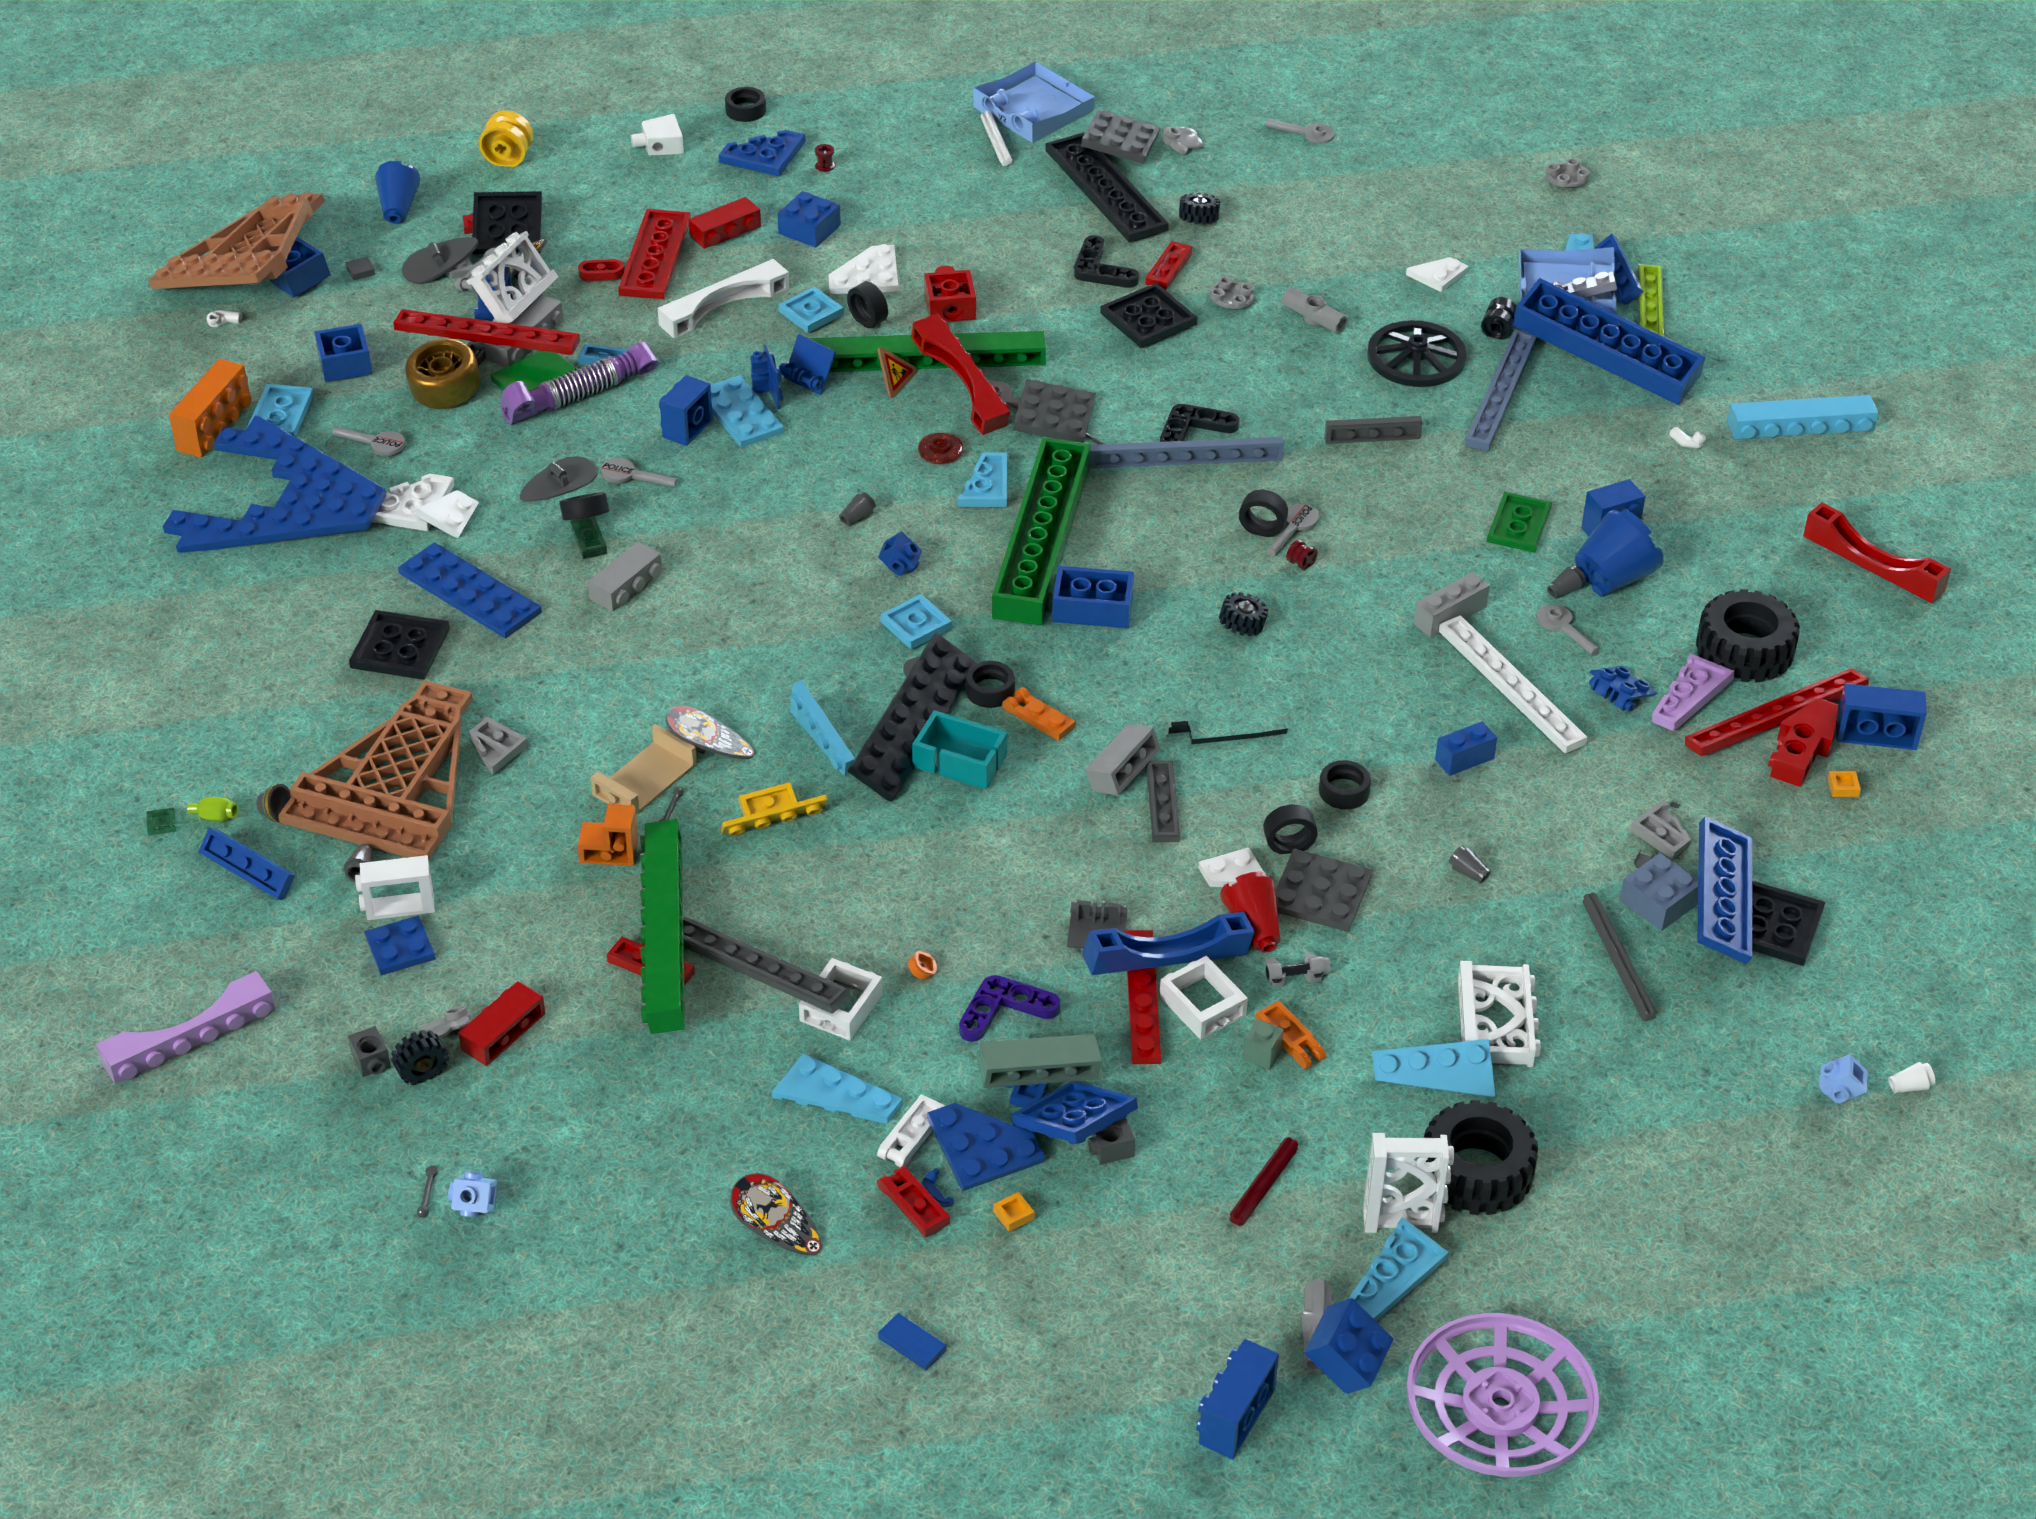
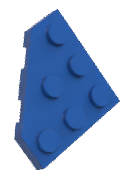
M782 130L777 132V136L766 138L765 135L748 138L747 143L737 145V142L727 143L718 155L719 163L780 176L805 143V134Z
M952 1103L927 1113L928 1122L962 1191L1045 1161V1156L1032 1132L957 1103Z

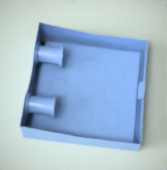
M1034 62L1003 79L973 87V107L982 113L990 111L997 122L1033 143L1092 112L1095 108V96L1041 64Z
M1614 247L1576 251L1521 249L1518 261L1519 303L1539 278L1550 283L1560 282L1565 284L1572 282L1576 278L1593 277L1600 272H1613L1614 275ZM1614 290L1583 298L1617 314Z

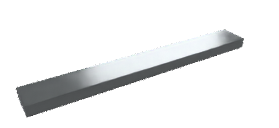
M683 916L684 947L831 1014L850 997L849 989Z

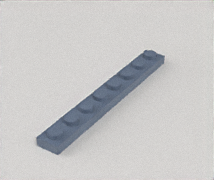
M1514 330L1466 437L1465 446L1489 451L1536 344V336L1526 331Z
M1283 437L1090 445V469L1283 460L1284 440Z

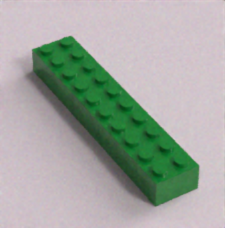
M1042 437L992 594V619L1042 626L1056 581L1057 569L1062 561L1090 468V444Z

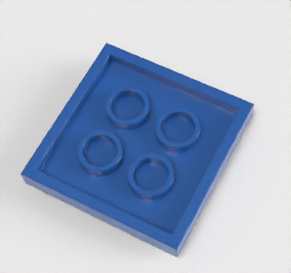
M1072 1081L1013 1113L1012 1120L1014 1126L1025 1128L1027 1131L1042 1133L1050 1138L1066 1140L1071 1144H1080L1096 1132L1104 1131L1108 1125L1115 1121L1126 1118L1129 1113L1138 1109L1136 1097Z

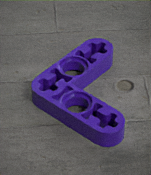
M988 976L981 983L959 1022V1033L962 1039L974 1042L982 1039L1001 1005L1043 1019H1052L1060 1012V998L1052 992L1002 976ZM1023 994L1026 995L1028 999L1025 1001H1017L1014 999V997L1016 995ZM1048 1003L1052 1004L1049 1005L1047 1008L1043 1007L1046 1006ZM985 1005L990 1007L991 1010L983 1013L977 1011L976 1008ZM974 1019L977 1020V1028L968 1030L967 1028L973 1026Z

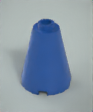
M388 161L378 167L375 181L384 219L390 223L397 224L406 219L420 184V175L413 165L409 164L408 167L402 165V161Z

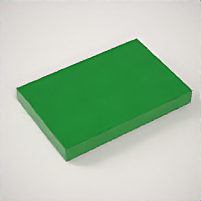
M538 351L490 375L491 381L502 390L514 382L523 381L527 389L531 391L538 388L540 383L553 380V378L558 376L562 377L563 374L567 375V372L576 371V368L558 353Z
M1504 492L1488 533L1487 542L1535 553L1548 519L1552 502Z

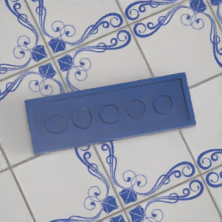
M435 542L398 567L400 575L505 639L542 613V608L537 603Z
M1705 816L1699 822L1697 942L1747 964L1752 959V837Z

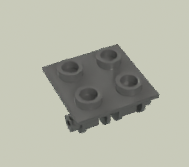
M1077 899V902L1071 901L1067 947L1084 949L1089 931L1116 928L1125 933L1127 906H1122V903H1108L1107 907H1105V901H1102V907H1097V901L1095 900L1093 906H1091V901H1081L1080 899Z

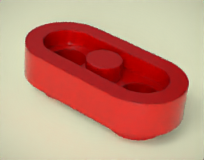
M618 259L586 260L578 265L579 277L585 281L616 280L623 276L624 264Z

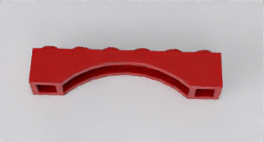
M938 313L913 322L911 339L922 354L944 363L963 380L972 401L970 420L977 430L984 435L1006 427L1010 416L1008 405L1003 403L995 387L991 386L986 380L984 372L978 369L972 356L964 350L959 338L955 337L950 331L948 323L943 321Z
M1823 502L1808 513L1803 537L1931 604L1945 592L1951 568L1930 557L1922 559L1903 558L1879 549L1861 536L1842 512Z

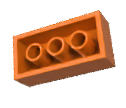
M219 358L170 412L169 417L176 451L202 458L207 451L213 449L214 442L223 427L228 428L233 422L238 420L239 415L245 408H249L252 397L249 392L245 365Z

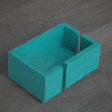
M938 711L932 712L912 744L914 768L933 774L936 771H940V776L986 790L996 775V770H999L1007 756L1006 731Z

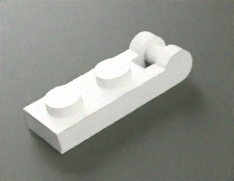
M921 1094L882 1142L877 1156L886 1161L887 1159L895 1161V1165L898 1167H906L911 1161L912 1156L933 1131L928 1122L927 1113L945 1105ZM897 1145L903 1147L900 1151L895 1149Z

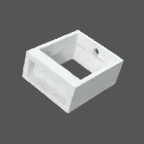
M428 855L360 863V875H355L357 892L362 891L363 893L359 894L360 911H366L367 920L435 912ZM419 881L420 893L372 898L370 887Z
M1207 956L1190 962L1186 967L1174 973L1167 974L1160 981V998L1200 1040L1245 1017L1247 1014L1248 998ZM1205 978L1225 999L1200 1012L1180 990Z
M831 958L819 976L832 982L836 980L863 990V994L849 1013L837 1009L831 1014L801 1000L799 1002V1018L803 1023L851 1040L883 995L882 977L873 972L852 966L847 962Z

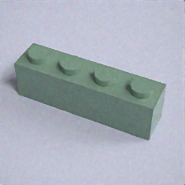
M1076 1034L1071 1036H1048L1044 1038L980 1042L977 1062L983 1088L1098 1080L1102 1059L1095 1034Z

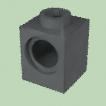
M376 1026L348 1036L351 1054L363 1077L379 1074L384 1069L391 1067L388 1049Z
M1126 1118L1115 1121L1108 1125L1104 1131L1096 1132L1091 1135V1138H1088L1090 1154L1097 1156L1100 1165L1134 1157L1135 1138Z

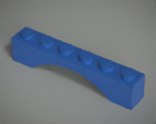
M1244 912L1217 915L1208 922L1193 929L1164 937H1137L1123 933L1116 928L1089 931L1082 956L1091 975L1190 963L1205 956L1210 960L1247 955L1254 930Z

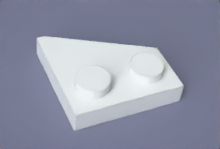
M1449 257L1409 267L1406 270V275L1443 292L1468 272L1469 266Z
M456 490L419 507L415 516L449 535L459 538L479 502Z
M1249 847L1203 860L1198 864L1200 872L1211 887H1223L1227 883H1229V886L1237 883L1236 877L1250 872H1264Z

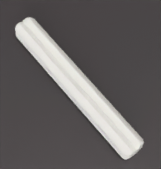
M990 111L982 113L980 116L999 161L1002 166L1011 165L1013 160Z

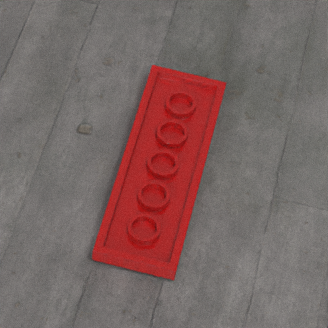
M646 209L618 287L619 296L664 300L689 227L691 212Z

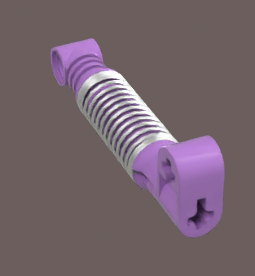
M640 342L632 346L627 353L617 357L607 356L600 359V361L596 360L595 363L586 364V367L582 366L581 369L577 368L576 371L567 372V375L563 374L562 377L558 376L553 378V380L540 383L538 388L531 391L527 389L523 381L510 384L502 392L501 412L508 423L512 425L546 410L554 411L559 409L561 404L564 407L565 404L569 405L570 401L574 403L575 400H583L584 396H592L593 393L597 394L598 391L602 392L603 389L606 390L612 386H617L621 383L622 379L635 373L642 375L650 372L658 366L659 362L648 343Z

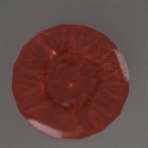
M937 432L921 439L918 445V453L927 462L947 464L960 458L963 453V444L955 435Z

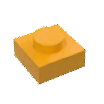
M1829 771L1827 779L1832 797H1859L1861 788L1856 771Z
M1019 1192L993 1204L994 1214L1008 1232L1035 1220V1211Z

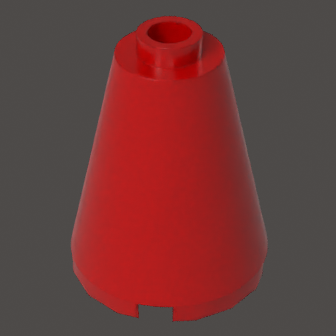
M1261 871L1236 877L1237 883L1229 886V883L1223 886L1220 891L1221 901L1229 913H1245L1254 930L1251 945L1255 950H1261L1264 953L1273 951L1281 940L1273 878L1271 875L1267 877L1266 873Z

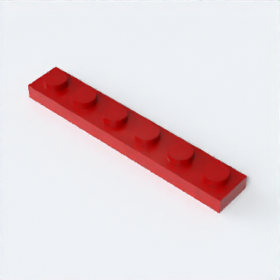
M1125 930V933L1129 935L1153 937V930ZM1152 967L1127 971L1132 1064H1161L1156 969Z

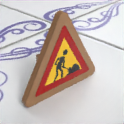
M880 347L877 351L883 372L882 378L885 381L888 397L894 398L916 375L918 370L915 366Z

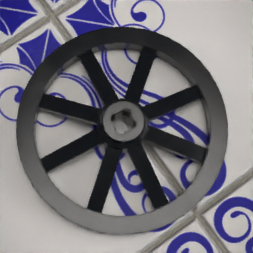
M1408 320L1391 323L1377 330L1369 340L1367 357L1372 368L1382 377L1392 382L1413 387H1430L1446 383L1461 373L1465 366L1466 348L1463 341L1454 332L1441 325L1426 321ZM1414 332V335L1407 337L1399 333ZM1421 332L1434 335V337L1426 338L1424 335H1421ZM1386 338L1401 342L1378 346ZM1448 342L1455 351L1435 346V344ZM1402 351L1388 364L1383 363L1378 354ZM1432 353L1449 357L1456 361L1447 369ZM1407 358L1413 360V375L1394 369ZM1427 359L1439 373L1420 375L1421 361Z

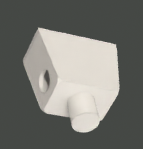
M675 114L643 121L641 123L642 133L631 135L632 147L645 146L648 155L684 153L683 136Z

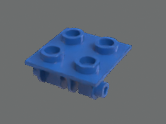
M798 334L789 362L781 363L779 366L781 374L784 378L821 395L836 351Z
M763 345L764 352L755 351L750 357L752 390L756 393L770 391L778 410L780 409L779 401L783 400L782 390L779 386V382L782 381L780 368H776L774 354H770L767 346Z
M1623 666L1590 671L1594 675L1589 681L1591 689L1605 699L1609 697V702L1613 703L1615 701L1614 705L1622 711L1627 710L1631 712L1635 708L1633 701L1636 698L1655 696L1657 694L1656 691L1650 688L1651 685L1648 682L1635 678L1630 674V670Z

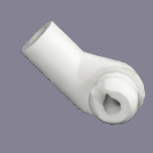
M217 310L210 312L206 320L211 327H219L228 322L240 324L242 313Z
M1674 427L1669 433L1670 437L1680 446L1699 449L1706 440V436L1701 432H1695L1693 437H1690L1678 427Z

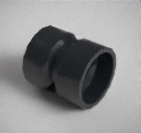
M1496 297L1493 299L1481 322L1482 332L1487 337L1500 340L1506 338L1512 329L1517 305L1506 297Z

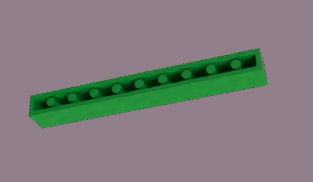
M1044 331L953 334L959 338L962 347L972 356L977 367L1046 365ZM911 335L809 338L836 351L830 372L881 371L882 368L877 351L880 347L890 351L917 369L949 368L944 363L922 354L911 339Z
M673 819L645 823V835H640L641 848L643 852L645 851V853H640L641 866L645 870L640 872L642 888H645V890H640L642 906L645 907L640 909L642 925H645V927L640 929L642 944H645V947L640 949L642 963L645 964V966H641V978L643 984L645 983V986H641L642 1002L645 1003V1006H641V1017L643 1023H648L650 1034L685 1030L682 837L678 820Z

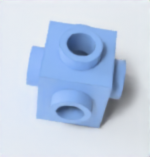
M1851 1054L1830 1061L1821 1066L1820 1089L1823 1094L1828 1095L1835 1103H1842L1867 1093L1868 1070Z
M464 1172V1176L455 1178L454 1183L450 1184L448 1199L452 1201L451 1209L460 1210V1215L477 1217L479 1212L489 1213L493 1211L497 1180L482 1178L483 1173Z

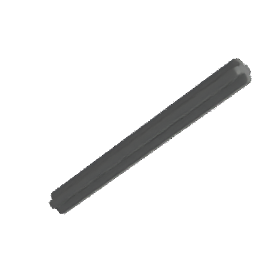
M1594 892L1585 894L1583 904L1643 1021L1655 1019L1657 1011L1598 895Z

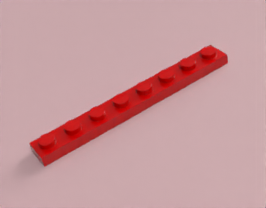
M401 309L393 322L394 330L406 333L533 349L563 355H573L580 343L579 333Z
M1853 668L1847 669L1685 736V746L1701 757L1709 755L1712 752L1731 746L1767 729H1772L1817 698L1834 703L1841 699L1845 683L1869 686V678Z

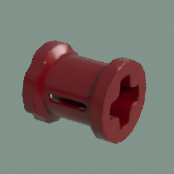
M821 144L815 147V155L817 156L815 168L820 172L833 170L835 168V164L832 161L834 147L829 144Z

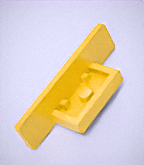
M791 782L739 795L738 801L743 817L723 822L721 833L722 835L729 833L730 836H737L744 833L746 828L755 826L756 829H763L770 826L772 821L781 819L782 822H789L796 819L798 814L806 812L807 815H815L823 811L828 799L826 795L797 802Z

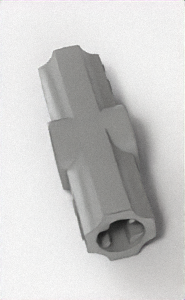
M1290 287L1282 297V304L1303 315L1304 321L1307 324L1322 325L1338 335L1344 331L1348 324V317L1327 306L1326 300L1322 296H1308Z
M1313 1279L1312 1282L1305 1283L1304 1310H1302L1301 1317L1303 1367L1311 1371L1322 1370L1304 1352L1327 1306L1331 1305L1332 1285L1320 1279Z

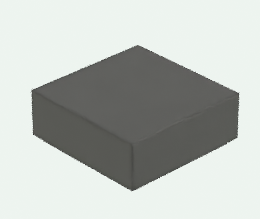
M368 257L345 262L346 269L353 281L375 275L374 267Z

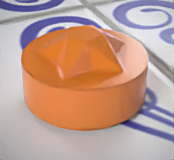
M917 951L908 960V967L911 973L918 979L927 980L937 971L935 960L924 951Z

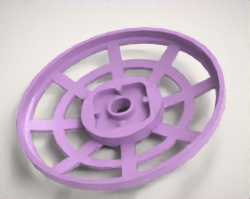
M1482 1313L1451 1321L1435 1330L1422 1342L1413 1356L1408 1371L1406 1386L1408 1406L1421 1434L1436 1450L1448 1459L1465 1468L1487 1475L1525 1477L1541 1474L1561 1466L1572 1459L1585 1446L1592 1435L1598 1416L1599 1394L1597 1382L1591 1367L1581 1352L1555 1330L1521 1316L1504 1313ZM1494 1329V1346L1474 1348L1458 1355L1447 1342L1450 1338L1468 1331ZM1507 1330L1533 1336L1547 1343L1555 1350L1542 1362L1527 1352L1507 1347ZM1437 1348L1448 1364L1439 1374L1435 1390L1416 1385L1423 1363ZM1494 1357L1493 1367L1482 1369L1476 1373L1466 1364L1476 1359ZM1506 1358L1522 1362L1534 1370L1525 1376L1516 1370L1506 1368ZM1565 1358L1581 1378L1586 1391V1399L1567 1401L1563 1384L1553 1372ZM1455 1371L1467 1382L1463 1395L1444 1392L1448 1380ZM1545 1378L1552 1387L1557 1401H1540L1539 1393L1535 1386ZM1416 1397L1435 1403L1438 1418L1448 1433L1437 1438L1428 1429L1418 1411ZM1503 1398L1509 1404L1499 1406L1493 1402V1399ZM1444 1405L1463 1408L1468 1421L1456 1428L1449 1419ZM1587 1411V1420L1583 1432L1573 1447L1568 1449L1555 1441L1565 1426L1568 1413ZM1538 1414H1557L1556 1422L1547 1435L1533 1426ZM1477 1430L1494 1436L1495 1449L1479 1445L1467 1437ZM1524 1434L1535 1442V1444L1525 1448L1508 1450V1437ZM1459 1442L1474 1452L1495 1457L1496 1466L1468 1459L1449 1447ZM1543 1449L1557 1456V1458L1539 1465L1509 1467V1459L1530 1456Z

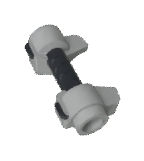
M1305 953L1304 963L1282 966L1274 957L1265 960L1266 978L1268 983H1271L1272 988L1284 987L1285 979L1289 975L1304 974L1309 983L1321 982L1322 976L1330 974V962L1328 957H1317L1315 953Z

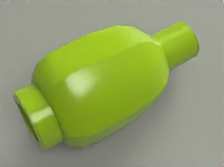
M206 797L201 799L199 803H189L187 811L189 814H198L200 818L206 821L227 822L231 818L235 819L237 817L238 805L236 802H232L225 797Z

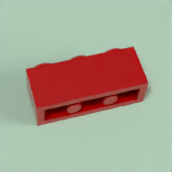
M747 197L689 218L690 237L703 249L761 227L760 209Z
M517 981L509 989L504 990L500 997L489 1006H486L476 1018L458 1032L461 1051L488 1066L546 1014L543 996Z

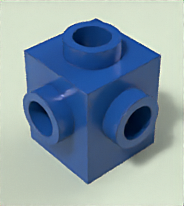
M901 531L884 542L878 558L896 575L902 576L906 572H913L920 563L918 560L922 550Z

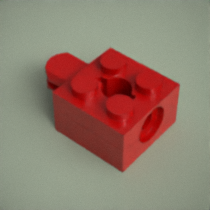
M943 265L937 267L933 273H924V297L929 316L938 313L942 320L946 322L976 320V294L970 270L955 271L954 267ZM951 306H953V312H950Z

